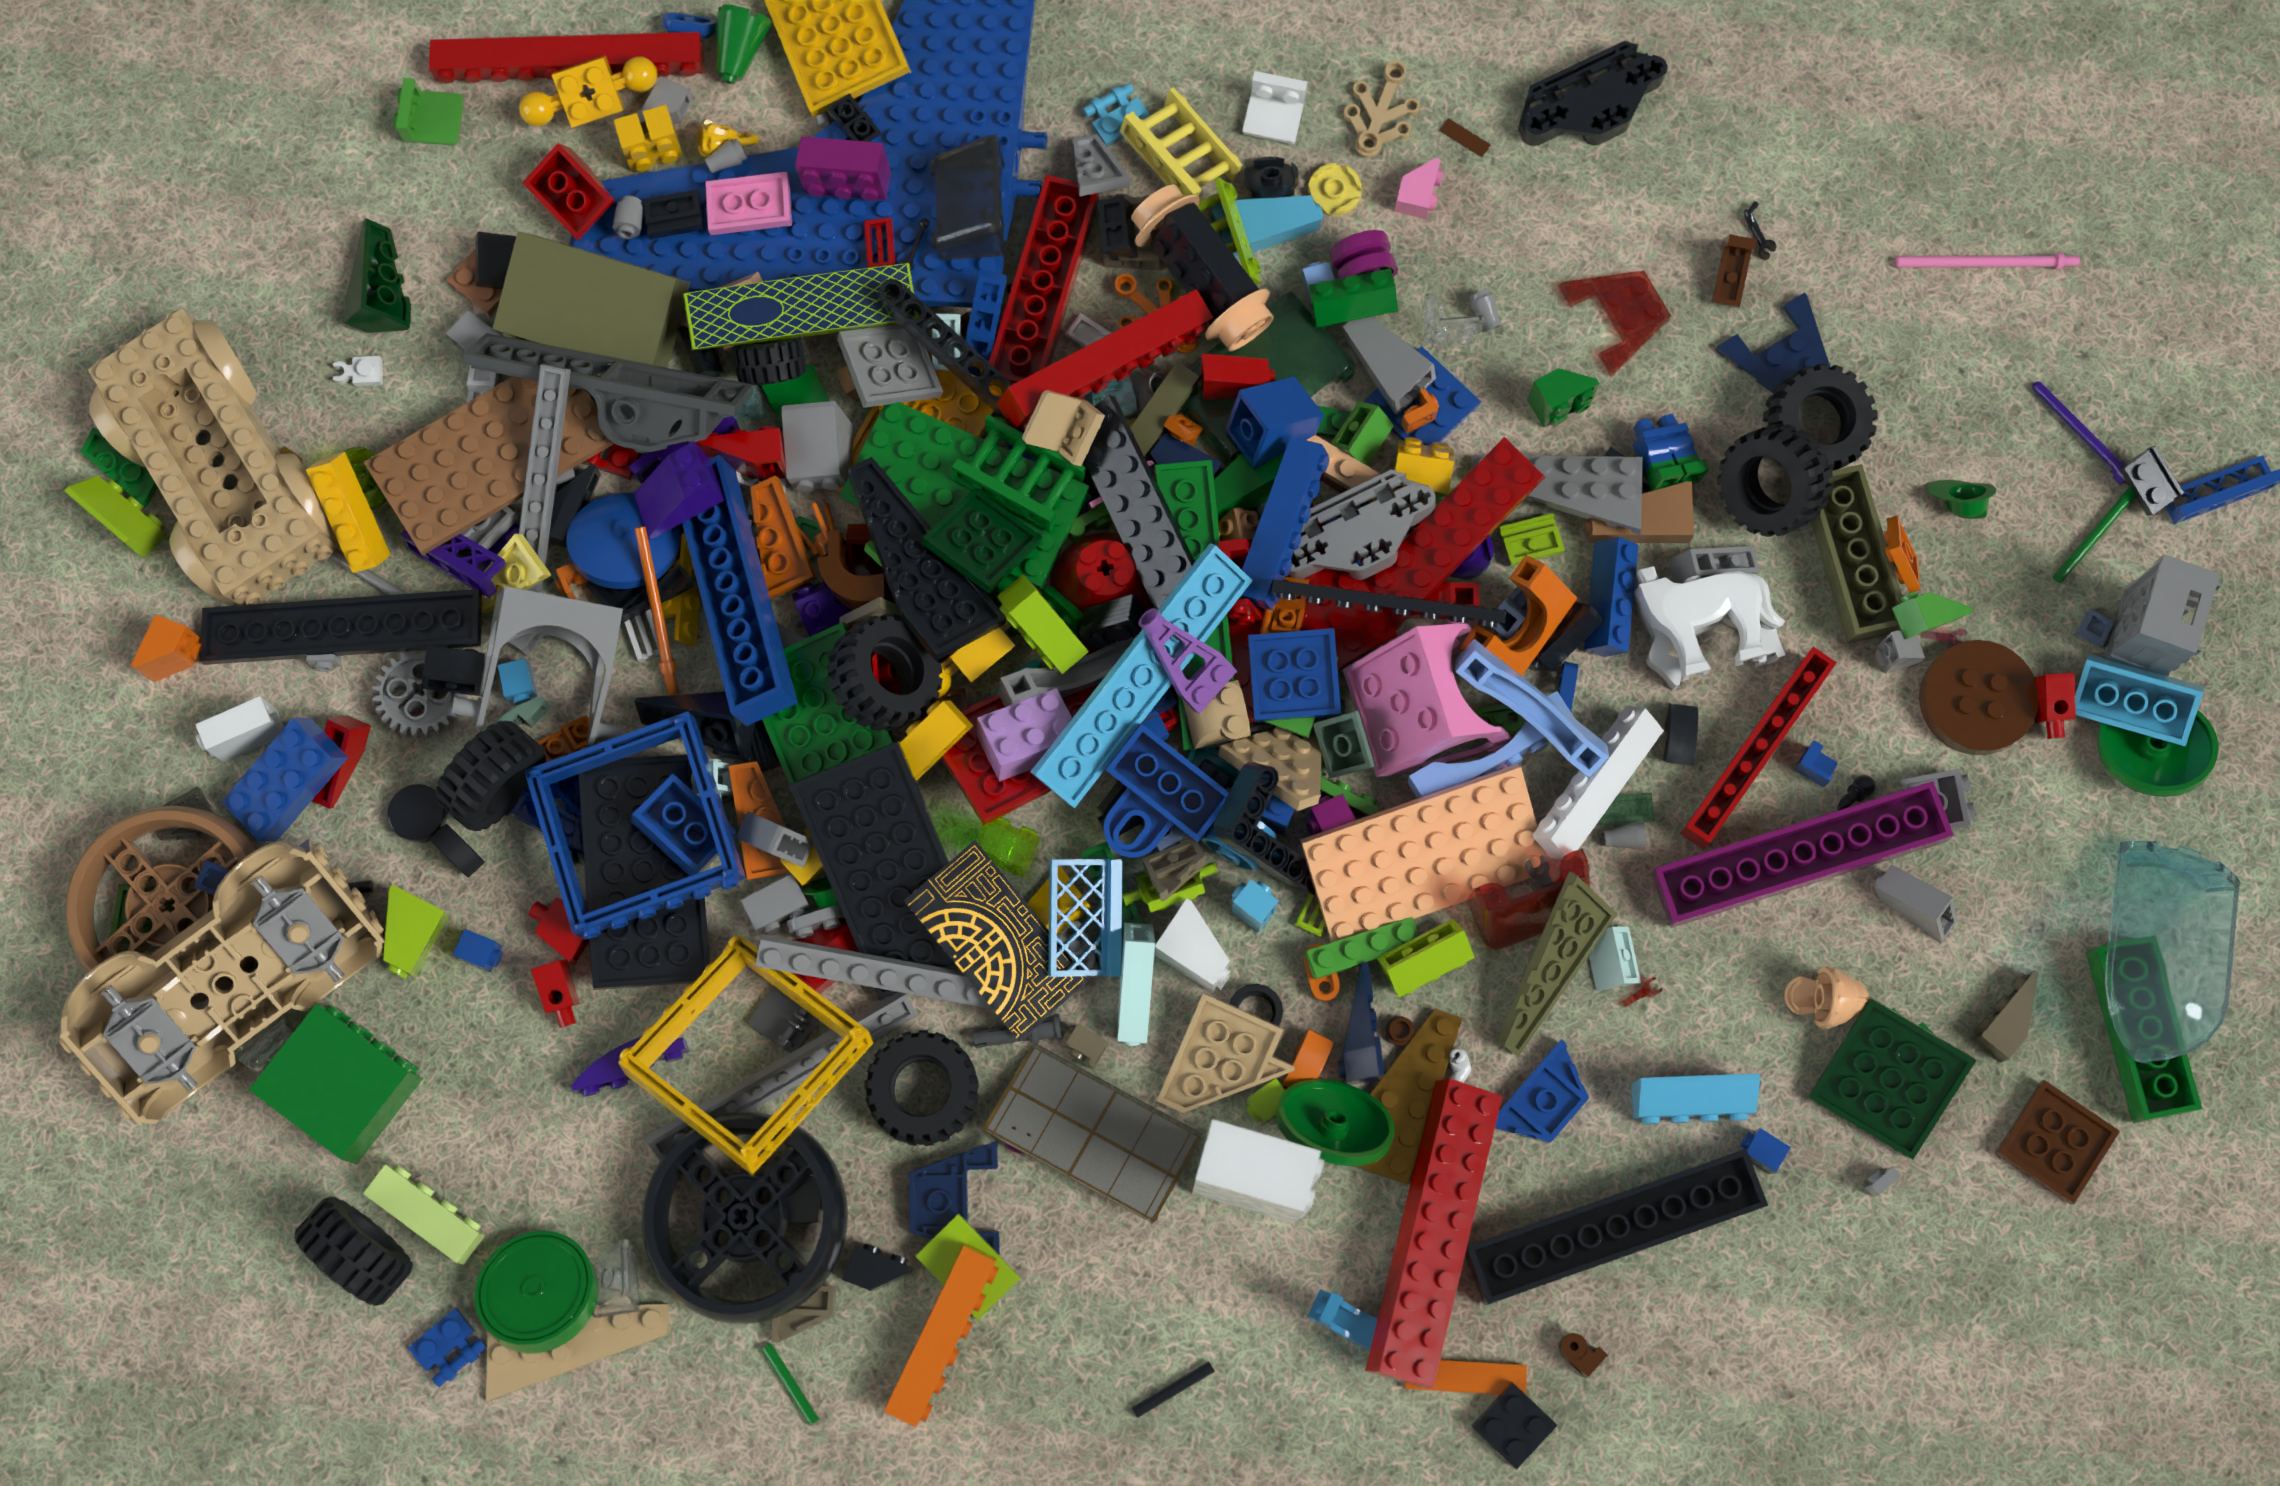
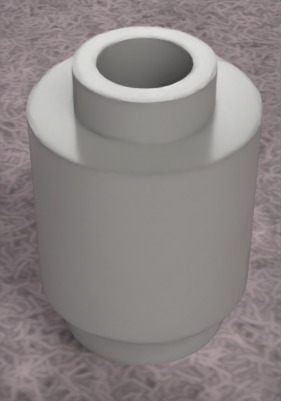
M624 196L617 203L613 230L623 239H632L639 236L641 232L644 207L642 206V201L634 196Z

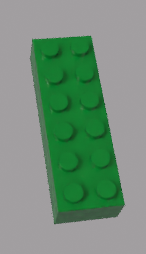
M2154 936L2100 946L2086 952L2133 1124L2201 1110L2202 1105Z

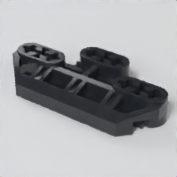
M1622 41L1530 85L1518 126V131L1523 141L1530 146H1538L1563 133L1582 135L1583 140L1587 144L1596 146L1623 134L1629 128L1643 96L1661 86L1668 66L1666 61L1656 55L1649 56L1648 53L1637 52L1639 45ZM1629 57L1633 58L1632 60L1628 61L1627 65L1629 67L1624 68V66L1620 62ZM1606 68L1608 69L1607 72L1595 77L1594 80L1596 83L1591 84L1590 80L1588 79V76L1596 74ZM1575 84L1576 87L1562 93L1563 99L1559 100L1555 92ZM1542 100V103L1529 109L1530 104Z

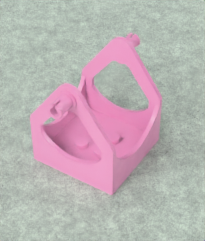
M1448 620V624L1416 626L1343 669L1355 710L1359 711L1375 765L1373 768L1376 777L1415 773L1432 762L1457 763L1485 754H1493L1513 739L1501 726L1494 727L1482 720L1466 703L1456 684L1451 655L1462 652L1459 647L1472 631L1469 624ZM1477 738H1487L1489 742L1480 747L1424 762L1433 755Z

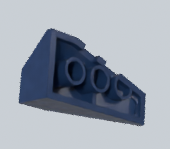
M1362 962L1359 969L1342 1060L1337 1061L1339 1078H1344L1345 1083L1349 1085L1380 1082L1385 1075L1380 1036H1375L1374 1033L1377 1031L1376 1011L1374 1008H1371L1373 991L1368 962Z

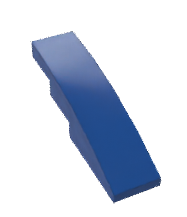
M979 270L965 341L989 362L1007 275ZM976 366L968 367L970 374L977 377L981 376L979 368Z

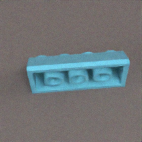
M2088 654L2075 693L2076 715L2186 746L2204 693V686Z
M1760 1074L1640 1078L1631 1084L1633 1120L1642 1119V1124L1644 1125L1659 1124L1660 1119L1671 1118V1123L1674 1124L1688 1123L1689 1118L1700 1117L1701 1122H1718V1117L1730 1116V1121H1747L1748 1115L1757 1112Z

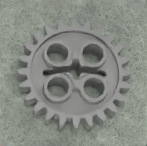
M423 650L421 655L418 656L416 651H411V657H406L403 652H400L401 660L399 662L390 658L392 667L382 666L381 669L385 676H376L375 679L380 685L372 687L373 692L378 695L372 698L374 705H379L375 708L377 714L383 715L381 720L384 725L390 723L389 727L392 732L400 728L402 737H405L411 731L414 739H417L419 732H423L425 738L428 739L429 731L431 730L440 735V726H444L449 730L450 725L448 721L450 719L454 721L459 720L457 714H451L454 696L468 699L466 694L447 692L443 699H434V695L439 691L422 689V679L416 678V675L424 669L426 650ZM398 688L407 689L401 696L393 695L394 691ZM420 691L421 693L425 694L423 696H420L419 694L415 693ZM417 708L424 709L422 715L418 717L411 716L413 710Z

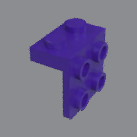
M824 580L815 585L807 583L799 586L796 589L797 592L792 593L809 637L839 624V617L853 611L835 598Z

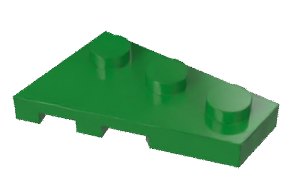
M92 428L80 452L146 509L158 487L146 467H142L124 457L111 446L98 429Z

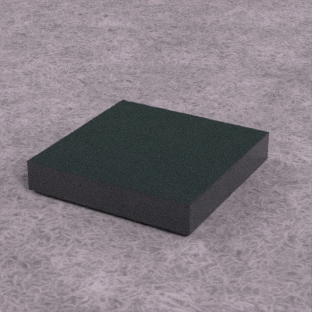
M477 232L476 286L503 289L516 236Z

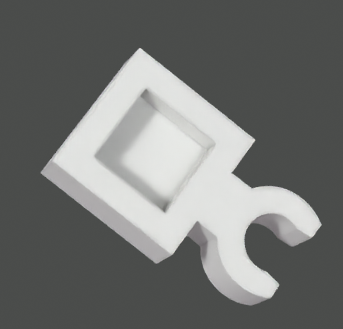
M381 356L352 357V365H347L342 361L333 363V367L336 370H344L341 376L333 377L334 382L337 384H345L352 379L355 387L383 385V359Z

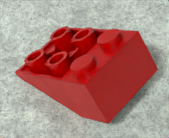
M764 426L757 431L747 432L746 430L739 429L732 431L731 434L719 435L718 433H711L706 440L696 442L709 459L721 455L742 475L758 479L759 481H764L772 476H777L779 479H787L784 438L779 428Z

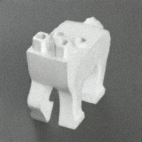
M1654 566L1637 571L1633 606L1642 626L1652 637V645L1647 655L1646 663L1666 681L1672 690L1678 688L1680 681L1688 680L1694 674L1703 676L1709 673L1711 668L1702 655L1696 636L1713 629L1720 622L1737 629L1739 632L1740 645L1735 655V667L1743 665V662L1749 659H1753V662L1755 661V668L1779 662L1786 656L1776 629L1781 627L1785 620L1774 611L1771 605L1768 584L1762 577L1756 574L1734 571L1705 578L1696 575L1687 578L1683 584L1673 583L1666 577L1658 579ZM1673 645L1679 660L1674 659L1669 654V650Z

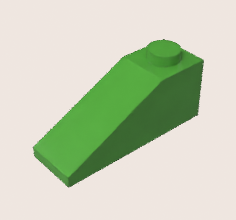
M1917 591L1901 597L1902 603L1892 607L1905 639L1973 613L1971 607L1931 592L1918 596Z

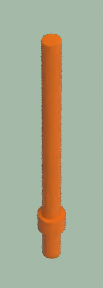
M646 526L636 527L634 530L661 659L658 662L660 673L664 674L667 694L675 695L679 693L675 675L677 666L675 659H672L647 530Z

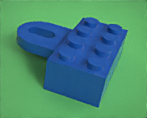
M1140 724L1105 769L1127 786V789L1106 815L1103 827L1105 839L1116 853L1130 858L1141 857L1151 852L1173 824L1198 842L1216 820L1229 792L1147 727ZM1134 815L1141 816L1145 821V826L1139 835L1129 844L1121 842L1119 832L1126 822Z

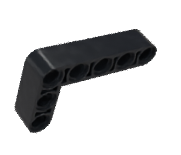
M1247 762L1241 768L1214 822L1213 831L1215 836L1289 887L1313 895L1316 894L1306 860L1257 827L1279 781L1277 770L1260 763Z

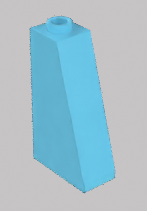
M1311 195L1235 200L1252 253L1320 230L1321 220L1324 218L1319 203H1314ZM1222 203L1209 208L1212 223L1226 217ZM1229 227L1217 233L1225 244L1234 241ZM1237 252L1233 253L1236 259L1239 258Z

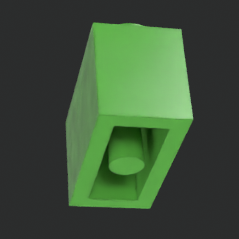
M1358 401L1334 437L1331 445L1368 466L1394 427V424L1379 406Z

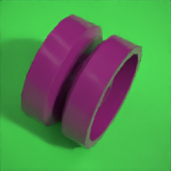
M1368 230L1355 233L1340 240L1330 249L1329 255L1333 267L1338 270L1337 279L1390 268L1393 278L1398 273L1396 260L1389 253L1391 245L1384 231Z

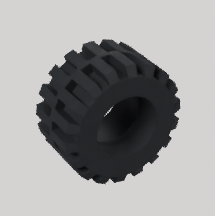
M801 337L740 344L732 347L738 382L753 385L774 384L798 378L807 372Z

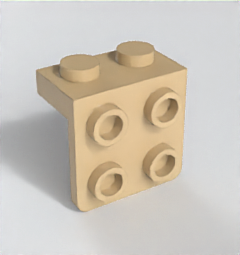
M1046 390L1039 399L1022 439L1027 444L1057 451L1072 464L1081 466L1105 415L1086 400Z

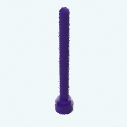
M2034 382L2032 390L2112 469L2110 471L2114 475L2112 478L2119 485H2122L2125 479L2119 468L2125 465L2126 462L2124 460L2120 461L2041 382Z

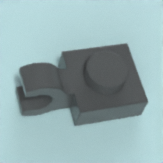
M1542 855L1539 856L1541 863L1538 867L1533 868L1532 864L1526 861L1525 869L1534 878V883H1531V889L1537 900L1541 899L1545 906L1550 908L1555 905L1557 896L1554 883L1549 875L1550 865Z

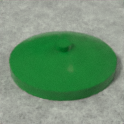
M2199 710L2195 716L2186 746L2101 723L2097 735L2098 753L2108 772L2126 787L2142 794L2157 797L2182 795L2199 787L2210 776L2219 752L2216 732L2209 720Z
M1313 1079L1298 1082L1283 1092L1276 1110L1277 1125L1284 1137L1289 1142L1320 1150L1319 1159H1323L1324 1162L1330 1164L1361 1166L1376 1162L1388 1153L1395 1135V1125L1390 1113L1376 1098L1357 1087L1339 1081Z

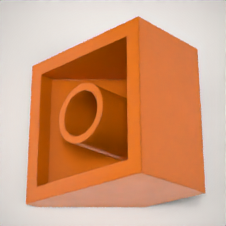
M155 614L130 666L153 682L159 681L192 667L195 660L200 659L201 638L187 626Z

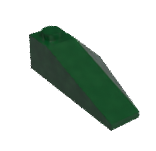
M367 218L363 220L346 294L344 324L367 333L408 330L411 321V302L409 297L403 295L401 284L405 280L403 274L397 273L394 261L398 258L391 229Z

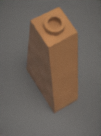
M1692 481L1682 482L1642 494L1641 535L1631 533V529L1618 525L1616 528L1608 526L1605 521L1595 518H1584L1583 532L1588 534V542L1595 543L1621 537L1633 543H1690L1694 536Z

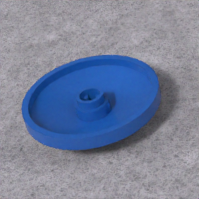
M617 493L596 499L583 507L570 523L566 539L569 558L574 568L592 583L613 589H630L646 585L634 530L636 527L644 526L634 493ZM679 525L653 539L648 537L656 580L672 568L679 556L681 548Z

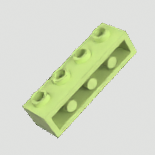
M385 1164L363 1194L454 1262L464 1265L486 1236L479 1230L482 1225L469 1216L463 1219L455 1212L458 1208L445 1198L441 1202L432 1196L435 1191L422 1181L418 1185L409 1179L412 1174L402 1166L397 1164L395 1167Z

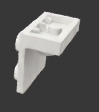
M1254 71L1251 96L1242 133L1263 139L1295 144L1306 97L1307 81Z

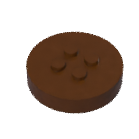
M1985 640L1965 641L1945 650L1926 670L1919 690L1921 713L1931 732L1948 747L1969 755L1994 754L2013 745L2028 732L2036 718L2039 707L2036 680L2026 662L2011 649Z

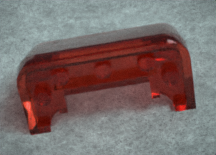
M1583 848L1570 852L1562 858L1559 865L1560 876L1553 882L1554 884L1512 900L1509 899L1504 887L1497 883H1488L1474 888L1466 902L1485 946L1493 950H1500L1542 934L1569 871L1577 875L1591 888L1589 862Z

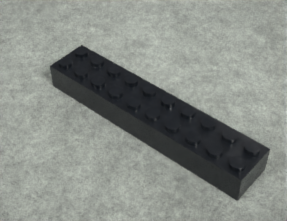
M1744 1149L1467 1246L1465 1255L1485 1306L1769 1205L1748 1151Z

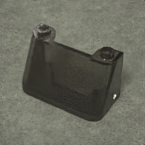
M987 135L935 154V160H930L931 176L935 177L936 233H932L933 250H938L940 260L1007 256L1006 241L1003 238L1005 228L1002 211L1001 175H1003L1004 157L999 136Z

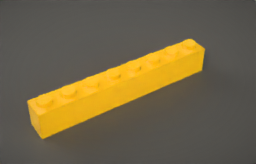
M938 700L926 711L928 716L921 723L919 721L913 723L906 730L908 736L900 742L916 781L973 727V724L950 700L943 701L942 703ZM806 827L804 829V832L806 833L805 836L811 839V836ZM814 845L804 867L782 858L780 859L802 886L812 883L824 871Z

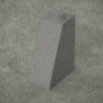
M748 811L740 824L736 836L739 840L801 867H804L814 845L812 839Z
M1892 864L1886 872L1883 871L1878 876L1875 883L1878 898L1942 943L1958 921L1953 897Z

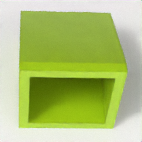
M393 884L389 888L383 960L389 964L387 970L404 979H407L408 975L416 978L450 916L444 910Z

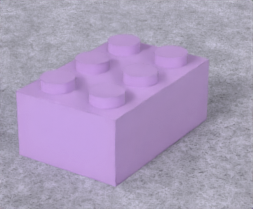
M1056 688L977 717L975 734L998 780L1002 781L1033 769L1072 720V717Z

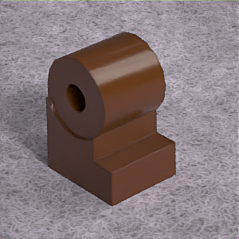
M1577 1333L1568 1334L1559 1342V1352L1562 1357L1584 1378H1588L1608 1356L1600 1347H1597L1594 1351L1590 1350L1584 1337Z

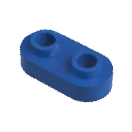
M670 12L663 14L662 27L668 30V33L700 32L701 39H707L716 32V20L706 16Z

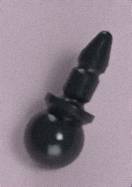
M1868 775L1856 777L1853 784L1848 786V793L1840 799L1837 810L1848 808L1853 803L1862 802L1866 797L1871 796L1876 789L1874 779Z

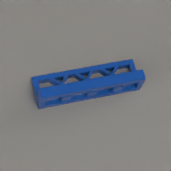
M2262 455L2181 485L2180 487L2184 492L2182 496L2189 498L2188 503L2176 509L2172 501L2165 507L2175 525L2276 487L2280 483V469L2271 472ZM2258 464L2263 475L2254 479L2247 477L2246 474L2249 467ZM2228 475L2239 480L2238 485L2230 488L2221 486L2223 478ZM2201 485L2214 489L2213 494L2203 498L2197 496L2196 492Z

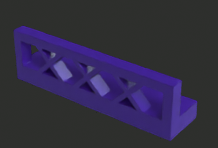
M406 529L401 532L400 537L411 553L470 588L479 589L481 594L489 599L497 592L491 579L506 564L505 560L462 534L452 538V544L438 546L422 556ZM467 548L472 550V556L458 557L457 550ZM488 560L494 562L485 572L478 569V562Z

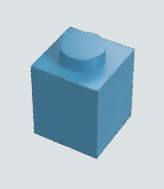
M526 658L497 665L504 697L510 704L520 705L531 700V698L538 697L532 667Z

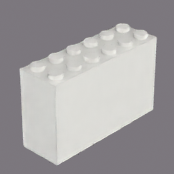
M1212 1119L1192 1194L1295 1224L1299 1218L1303 1219L1308 1210L1312 1208L1316 1190L1311 1188L1320 1178L1324 1160L1319 1159L1320 1150Z

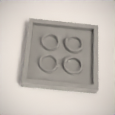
M900 324L839 332L837 340L863 408L894 404L896 402L903 403L940 398L943 390L927 349Z

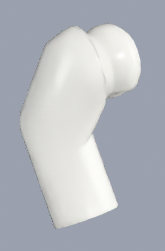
M1454 1048L1450 1052L1449 1059L1453 1072L1450 1078L1464 1083L1471 1072L1470 1061L1464 1049Z

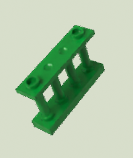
M987 414L985 417V428L989 434L971 461L964 462L957 458L952 466L953 479L972 490L977 488L997 504L1050 533L1056 524V514L1053 506L1072 478L1079 482H1084L1085 467L1072 464L1056 451L1027 444L1022 439V432L1011 427L1003 418H994ZM1000 438L1011 444L1013 448L996 473L988 475L980 470V466ZM1023 452L1038 459L1019 488L1013 489L1005 484V478ZM1047 465L1062 474L1044 501L1038 503L1029 498L1028 494Z

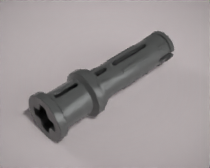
M1059 1013L1054 1014L1052 1018H1046L1022 1041L1030 1040L1031 1043L1036 1044L1039 1040L1057 1038L1062 1040L1063 1032ZM1006 1025L973 1030L975 1049L1020 1042Z

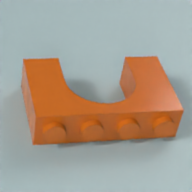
M1527 555L1524 556L1509 577L1525 594L1528 604L1526 619L1519 631L1510 639L1502 642L1493 633L1475 625L1459 647L1463 651L1475 639L1521 676L1577 600V597L1546 564Z

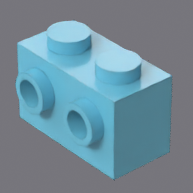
M1251 879L1247 885L1242 882L1232 894L1231 902L1233 904L1231 912L1259 933L1276 912L1279 900L1271 895L1273 891L1262 881L1256 883Z

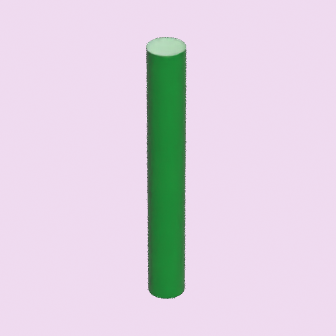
M772 1343L762 1348L761 1350L809 1426L820 1420Z

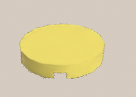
M1329 163L1320 166L1313 172L1308 183V196L1311 195L1314 203H1319L1323 214L1328 216H1341L1349 213L1357 206L1361 198L1362 183L1360 178L1351 167L1346 165Z

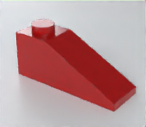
M349 715L327 719L324 732L349 758L312 801L329 809L334 808L365 751L371 725Z

